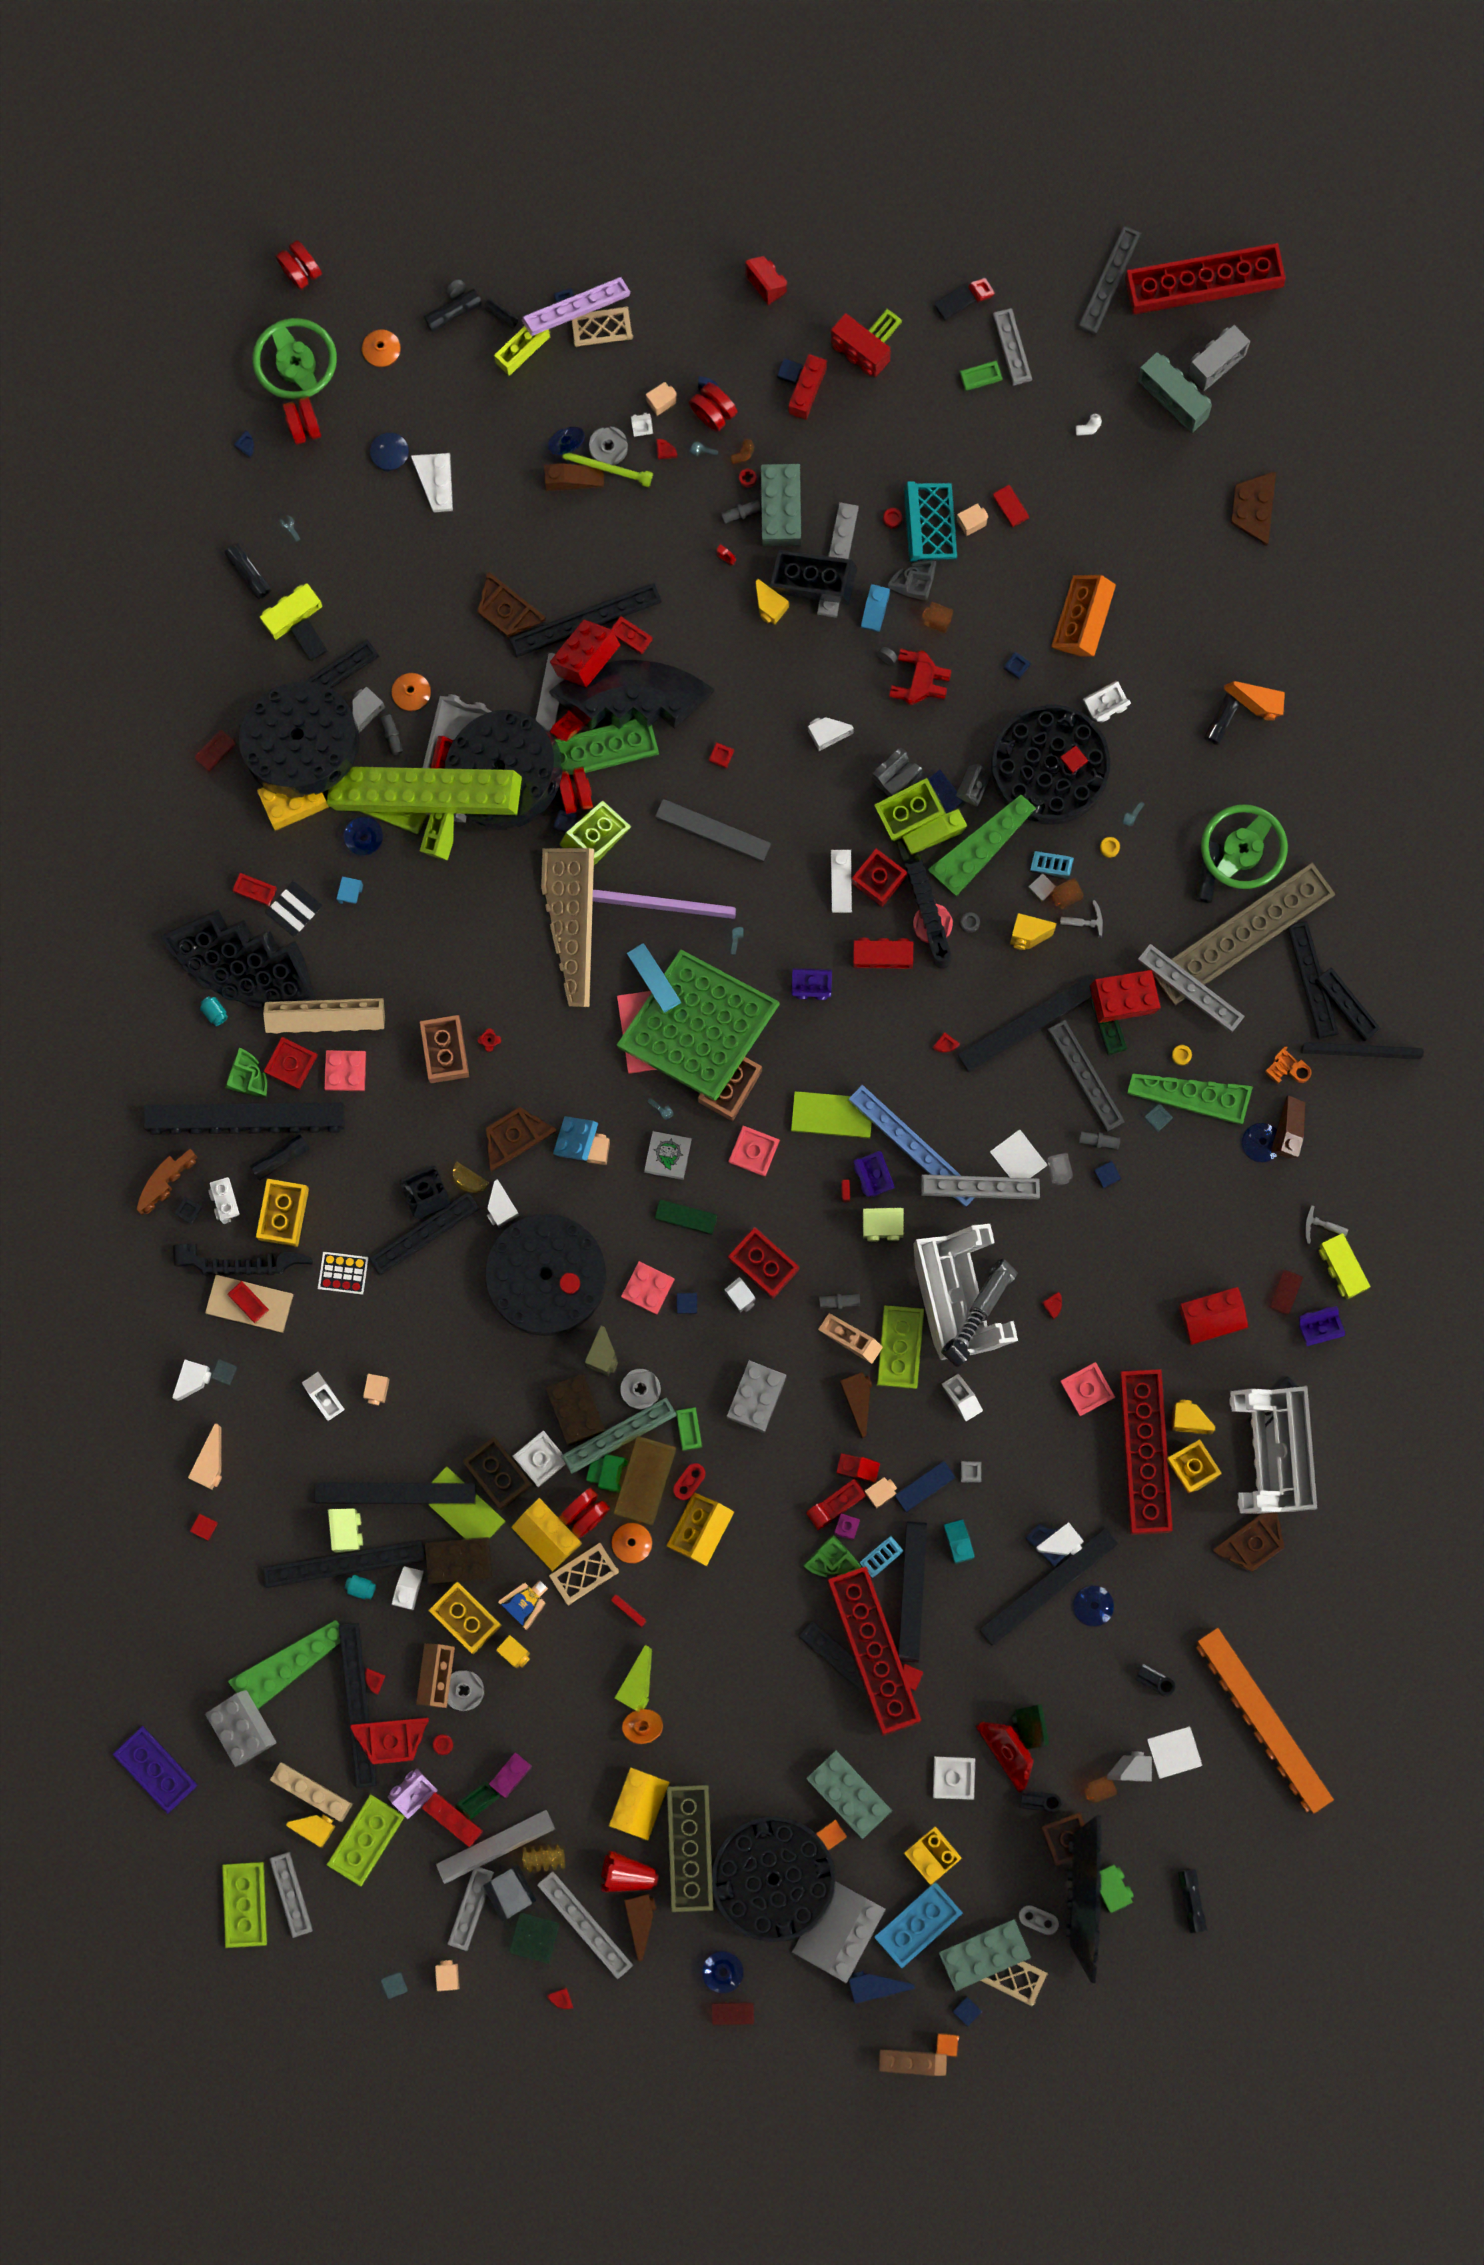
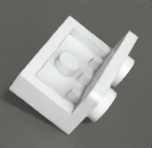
M1118 681L1082 699L1092 720L1100 723L1110 719V715L1115 712L1121 713L1125 711L1127 706L1131 704L1130 700L1126 699Z
M227 1177L210 1182L211 1189L208 1191L211 1201H215L217 1207L214 1208L217 1220L220 1219L223 1224L231 1222L230 1218L240 1215L230 1179Z

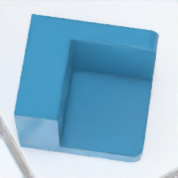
M342 876L337 896L338 903L343 904V901L357 903L359 892H362L363 888L362 881Z

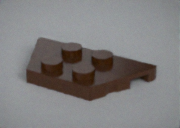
M1276 472L1236 484L1231 524L1238 529H1243L1249 536L1256 537L1264 545L1269 543Z
M490 572L487 573L481 602L477 611L481 617L506 637L545 622L546 617Z
M521 1107L512 1111L486 1128L490 1170L493 1172L557 1132L556 1129Z
M1262 1513L1212 1551L1253 1572L1285 1548L1278 1513Z

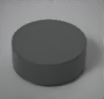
M455 280L447 287V293L451 298H457L465 291L466 285L462 280Z
M882 647L878 652L879 658L889 665H893L897 660V655L887 647Z
M973 912L964 914L960 921L961 928L967 933L977 931L980 926L979 916Z

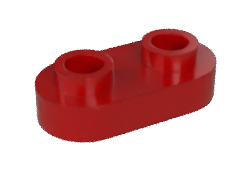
M697 1463L689 1465L674 1485L673 1491L679 1500L690 1499L705 1479L706 1473L702 1465ZM695 1470L699 1472L697 1478L692 1476V1472ZM682 1487L688 1489L686 1494L680 1493Z

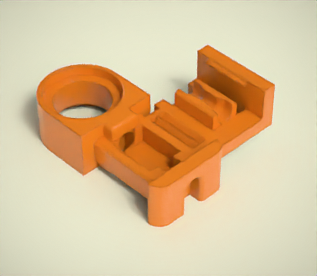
M1284 1047L1275 1056L1274 1061L1278 1060L1277 1063L1274 1062L1265 1071L1277 1084L1282 1081L1280 1078L1284 1074H1289L1298 1083H1305L1311 1077L1310 1067L1304 1061L1300 1060L1298 1062L1286 1051L1288 1047ZM1299 1068H1304L1308 1075L1306 1078L1301 1079L1297 1076L1296 1071Z

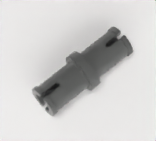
M757 499L744 505L738 504L736 508L721 512L725 524L739 518L745 519V516L761 512L762 510Z
M393 715L381 717L385 730L384 737L388 740L391 755L403 753L398 737L400 733L396 730Z
M1080 1131L1079 1143L1095 1145L1096 1148L1107 1147L1118 1150L1120 1137L1103 1135L1102 1132L1096 1134Z
M838 1293L837 1296L819 1297L820 1309L837 1307L838 1309H843V1307L861 1306L860 1293L850 1295Z

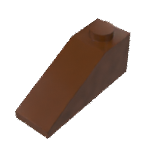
M573 464L544 465L547 491L604 487L603 470Z
M1286 1096L1271 1153L1288 1159L1299 1157L1304 1139L1306 1102Z
M863 1372L841 1380L840 1384L863 1439L866 1438L869 1388L872 1387L869 1376H864Z
M649 1894L624 1900L638 1961L644 1959L654 1916L653 1910H657L655 1900L650 1898Z

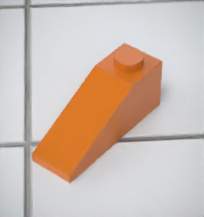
M1237 681L1224 685V689L1255 715L1264 717V720L1272 721L1283 715L1285 692Z

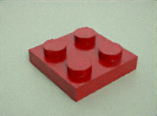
M281 1037L264 1073L300 1090L318 1055Z

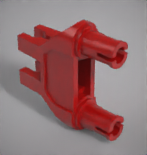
M901 648L898 661L915 664L914 678L909 689L892 685L889 697L906 700V703L909 705L916 704L928 697L945 700L947 688L933 685V680L938 679L949 682L952 670L937 667L923 650L917 653Z

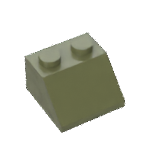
M600 1326L585 1364L588 1368L609 1376L611 1372H615L618 1362L606 1329Z

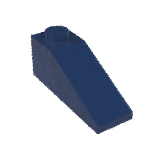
M864 1971L853 1973V1978H849L855 2004L915 1989L914 1984L877 1975L864 1974Z

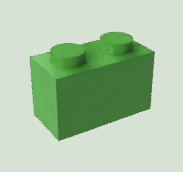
M1111 1865L1101 1870L1100 1895L1108 1912L1112 1913L1132 1903L1131 1898L1134 1895L1129 1886L1125 1887L1122 1881L1125 1877L1120 1867L1116 1868L1115 1865Z

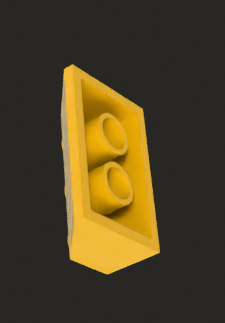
M694 1493L667 1547L707 1566L734 1511L716 1501Z
M540 1498L511 1527L552 1571L582 1544Z
M630 1768L609 1826L649 1840L670 1782Z

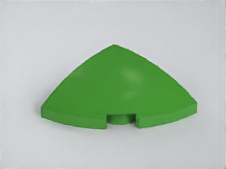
M239 1048L236 1053L225 1088L248 1095L266 1097V1075L264 1072L261 1073L257 1066L259 1064L258 1060L244 1049Z
M834 1535L804 1564L806 1569L822 1577H827V1574L839 1576L861 1568L853 1555Z

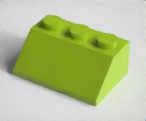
M928 778L875 804L894 842L946 814Z

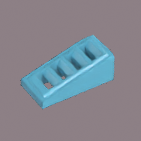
M1035 851L1030 871L1069 879L1074 858ZM1039 857L1043 858L1041 867H1037ZM1047 859L1051 860L1049 869L1045 868ZM1055 861H1058L1057 870L1053 869ZM1062 863H1066L1065 871H1061Z
M890 1536L865 1557L860 1564L863 1567L866 1566L869 1575L874 1578L904 1551ZM890 1544L896 1553L893 1555L886 1545ZM883 1549L890 1558L887 1560L880 1550ZM877 1554L883 1564L880 1565L873 1556ZM871 1560L878 1569L874 1571L867 1561Z

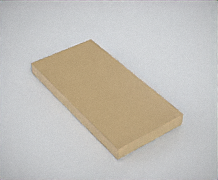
M219 1275L215 1276L206 1314L284 1333L293 1299L292 1293L244 1282L269 1309L261 1319L254 1323L227 1295L241 1281Z

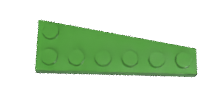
M1020 795L936 862L928 871L958 896L1033 813L1036 807L1023 795Z
M1132 1074L1127 1094L1243 1125L1253 1087Z
M337 1620L331 1622L228 1681L236 1693L247 1690L257 1709L261 1708L340 1644V1624Z

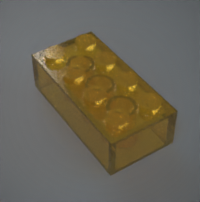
M637 1436L614 1515L654 1526L677 1451L676 1447Z

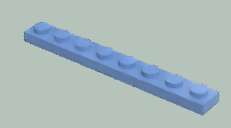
M863 1085L848 1099L849 1102L929 1175L961 1176ZM954 1197L965 1208L974 1199V1197Z

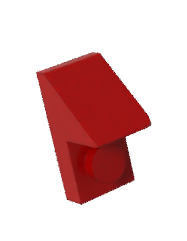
M841 1453L836 1474L876 1483L880 1463L864 1457L859 1458Z

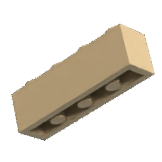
M281 1762L270 1781L340 1822H343L353 1805L346 1799Z

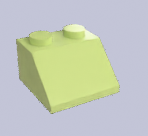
M903 1208L863 1209V1238H867V1241L876 1242L879 1241V1238H887V1241H899V1238H903Z
M329 1509L332 1551L335 1553L360 1551V1546L363 1545L362 1533L358 1531V1525H361L360 1513H357L356 1509Z

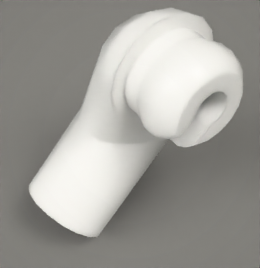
M1093 414L1086 425L1076 426V435L1094 434L1101 426L1100 415Z

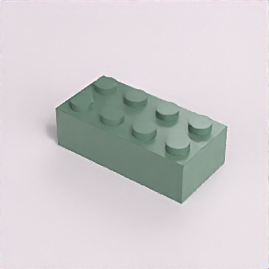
M1156 352L1141 366L1138 382L1191 433L1208 419L1212 407L1210 399L1206 395H1201L1197 391L1195 384L1191 381L1188 382L1178 368L1174 369L1166 356Z
M800 464L761 465L762 546H801Z
M837 1751L806 1778L861 1839L892 1812L888 1805Z
M1011 1920L939 1952L955 1991L1031 1958L1015 1920Z

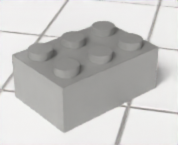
M1235 325L1230 329L1228 327L1220 333V338L1216 341H1210L1205 347L1206 350L1202 353H1196L1191 359L1192 362L1189 366L1188 376L1203 391L1247 354L1250 340Z
M749 1360L727 1414V1419L765 1433L785 1383L786 1374Z
M247 1690L236 1693L205 1714L235 1767L250 1761L277 1743Z

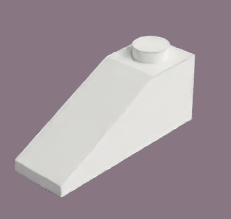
M831 850L832 913H852L851 850Z

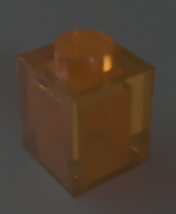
M932 602L930 608H925L922 617L925 618L924 625L946 633L954 610Z
M1075 878L1055 887L1052 892L1053 895H1051L1053 902L1056 906L1059 905L1061 910L1082 900L1084 896Z
M1107 1776L1086 1784L1087 1789H1084L1088 1800H1093V1803L1118 1794L1113 1781L1107 1780Z

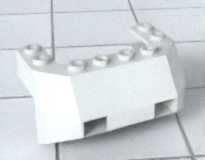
M990 1224L974 1225L948 1236L916 1239L914 1242L915 1268L933 1344L941 1360L947 1359L941 1353L942 1348L948 1341L956 1338L957 1334L960 1333L966 1318L969 1317V1310L979 1294L970 1253L995 1243ZM981 1321L982 1325L978 1326L979 1330L975 1331L976 1335L972 1336V1341H969L968 1351L970 1355L991 1351L1018 1341L1014 1322L996 1323L987 1326V1321Z
M1307 1386L1276 1390L1246 1389L1230 1391L1232 1412L1252 1413L1251 1426L1254 1435L1252 1443L1255 1449L1254 1465L1257 1473L1256 1487L1258 1491L1238 1493L1240 1513H1276L1317 1509ZM1264 1412H1272V1414L1266 1416ZM1274 1416V1419L1265 1428V1423Z

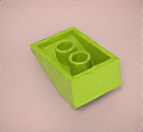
M602 800L566 832L559 845L563 848L594 849L595 865L622 838L631 826Z

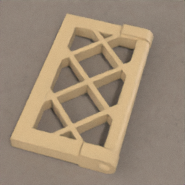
M628 307L593 311L572 319L575 347L632 340L633 338ZM615 315H624L621 323L613 318ZM608 317L602 325L595 321L594 318ZM588 319L583 328L578 325L577 320ZM610 319L618 324L613 332L604 327ZM591 322L599 327L594 335L585 330ZM621 327L626 330V334L615 335ZM601 330H604L606 333L610 335L607 337L596 338V336L600 333ZM584 332L591 339L580 340V335Z
M598 1543L549 1576L564 1598L565 1603L569 1606L580 1597L618 1574L619 1570L615 1567L601 1543ZM599 1551L601 1561L590 1560L589 1557ZM582 1561H586L583 1573L572 1571L574 1566ZM588 1562L600 1564L597 1576L586 1573ZM602 1565H607L611 1571L601 1577ZM565 1572H569L567 1583H560L557 1577ZM571 1573L583 1575L580 1587L569 1585ZM585 1576L597 1578L595 1582L583 1588ZM568 1587L580 1589L572 1597H569L567 1594Z
M1023 1961L1017 1964L1023 1967L1024 1971L1012 1975L1009 1967L1010 1976L999 1979L996 1973V1981L989 1978L980 1980L1033 2006L1048 1973ZM1028 1971L1039 1975L1037 1982L1031 1984L1027 1974ZM1025 1973L1029 1985L1017 1989L1014 1976ZM1011 1978L1015 1990L1001 1985L1000 1981ZM1030 1987L1032 1993L1027 1998L1019 1994L1018 1991Z

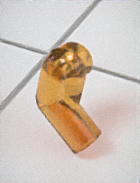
M744 440L741 451L730 455L733 464L751 458L755 448L752 440Z

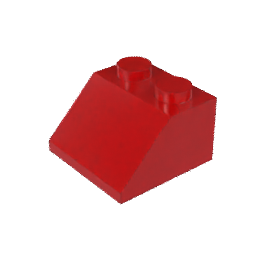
M764 256L749 259L745 262L746 277L767 305H770L787 293V281L782 275L779 276L775 271L776 267L771 260L767 261Z

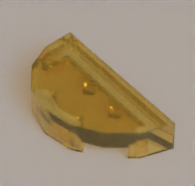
M456 1161L453 1168V1179L461 1189L467 1192H479L489 1186L488 1181Z

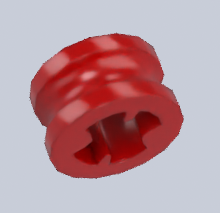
M752 469L742 470L739 475L740 483L746 488L753 487L757 482L756 473ZM746 474H750V477L753 476L750 482L743 481V478H746Z

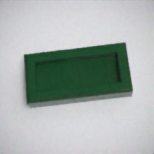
M485 1781L456 1803V1809L468 1820H471L500 1798V1793Z

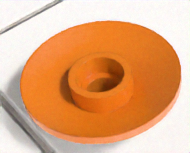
M373 331L363 341V356L373 366H389L397 360L400 354L399 340L390 331ZM380 343L384 344L383 348H378L377 345Z
M404 674L393 684V700L403 710H419L430 699V685L419 674ZM409 687L414 688L412 693L407 692Z
M627 1523L615 1531L612 1538V1548L615 1555L623 1562L638 1563L649 1555L652 1548V1538L644 1526L637 1523ZM630 1539L636 1541L634 1546L628 1545Z
M640 1709L639 1712L634 1711L630 1713L622 1725L624 1736L629 1741L637 1744H645L655 1740L663 1729V1722L659 1714L648 1709Z

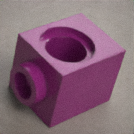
M841 1513L835 1535L854 1541L860 1519Z

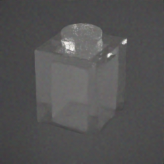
M1068 1153L1047 1158L1052 1183L1057 1182L1058 1185L1069 1183V1179H1072L1073 1174Z

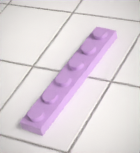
M620 277L528 314L522 318V322L530 335L533 336L629 297L630 290Z

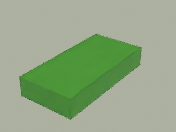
M997 361L960 371L965 391L1002 381Z
M696 1407L676 1410L682 1451L702 1448Z

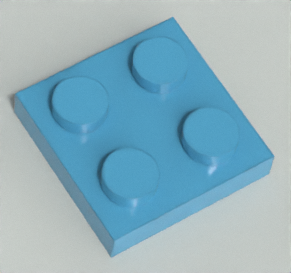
M564 1116L553 1154L560 1157L587 1161L598 1123L591 1120Z

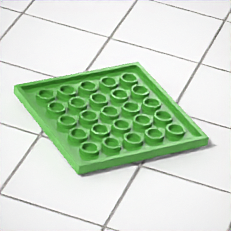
M680 950L664 975L681 1003L664 1013L651 993L618 1042L617 1047L716 1101L780 1004L768 995Z

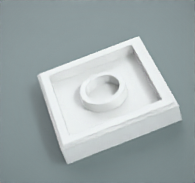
M544 1431L512 1456L538 1488L566 1465L561 1457L563 1453Z
M934 1757L933 1798L974 1800L975 1758Z

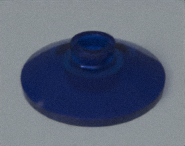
M579 427L561 429L550 438L548 448L553 454L557 455L570 453L583 443L585 434Z
M359 817L347 825L344 832V841L351 852L362 856L370 855L381 846L383 831L374 819ZM363 835L368 836V839L366 841L361 840V837Z
M1257 1123L1250 1126L1242 1138V1147L1245 1154L1256 1162L1273 1160L1277 1156V1154L1271 1153L1277 1129L1266 1123ZM1264 1138L1266 1144H1260L1259 1139Z
M1088 1586L1078 1592L1074 1599L1073 1608L1076 1617L1082 1623L1088 1626H1100L1111 1618L1114 1611V1602L1110 1593L1104 1588ZM1092 1602H1096L1098 1604L1097 1609L1091 1608L1090 1605Z
M724 1951L714 1953L704 1963L702 1970L704 1982L714 1992L729 1993L735 1990L743 1979L742 1963L732 1953ZM721 1968H725L727 1970L726 1976H721L719 1974V1970Z

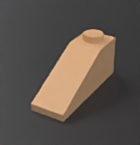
M830 1313L818 1329L871 1364L883 1348L874 1338Z
M214 1424L188 1477L190 1480L213 1490L214 1486L217 1487L222 1478L220 1476L221 1426L218 1424Z

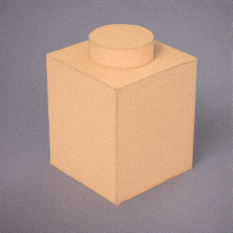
M664 382L646 394V401L658 416L676 404L677 394L672 386L668 387Z
M978 503L957 514V522L966 536L987 525L988 514L984 508H980Z
M595 1134L587 1159L588 1163L607 1165L610 1139L606 1138V1135Z
M368 1374L363 1398L368 1400V1404L379 1405L380 1402L385 1403L389 1378Z
M884 1477L868 1488L865 1493L877 1509L896 1495L895 1490L897 1487L891 1479L887 1481Z
M452 1960L440 1961V1965L435 1966L437 1991L459 1989L458 1964H453Z

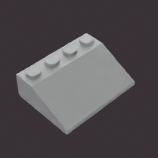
M836 1882L834 1897L826 1915L811 1931L800 1936L792 1952L847 1983L886 1909Z

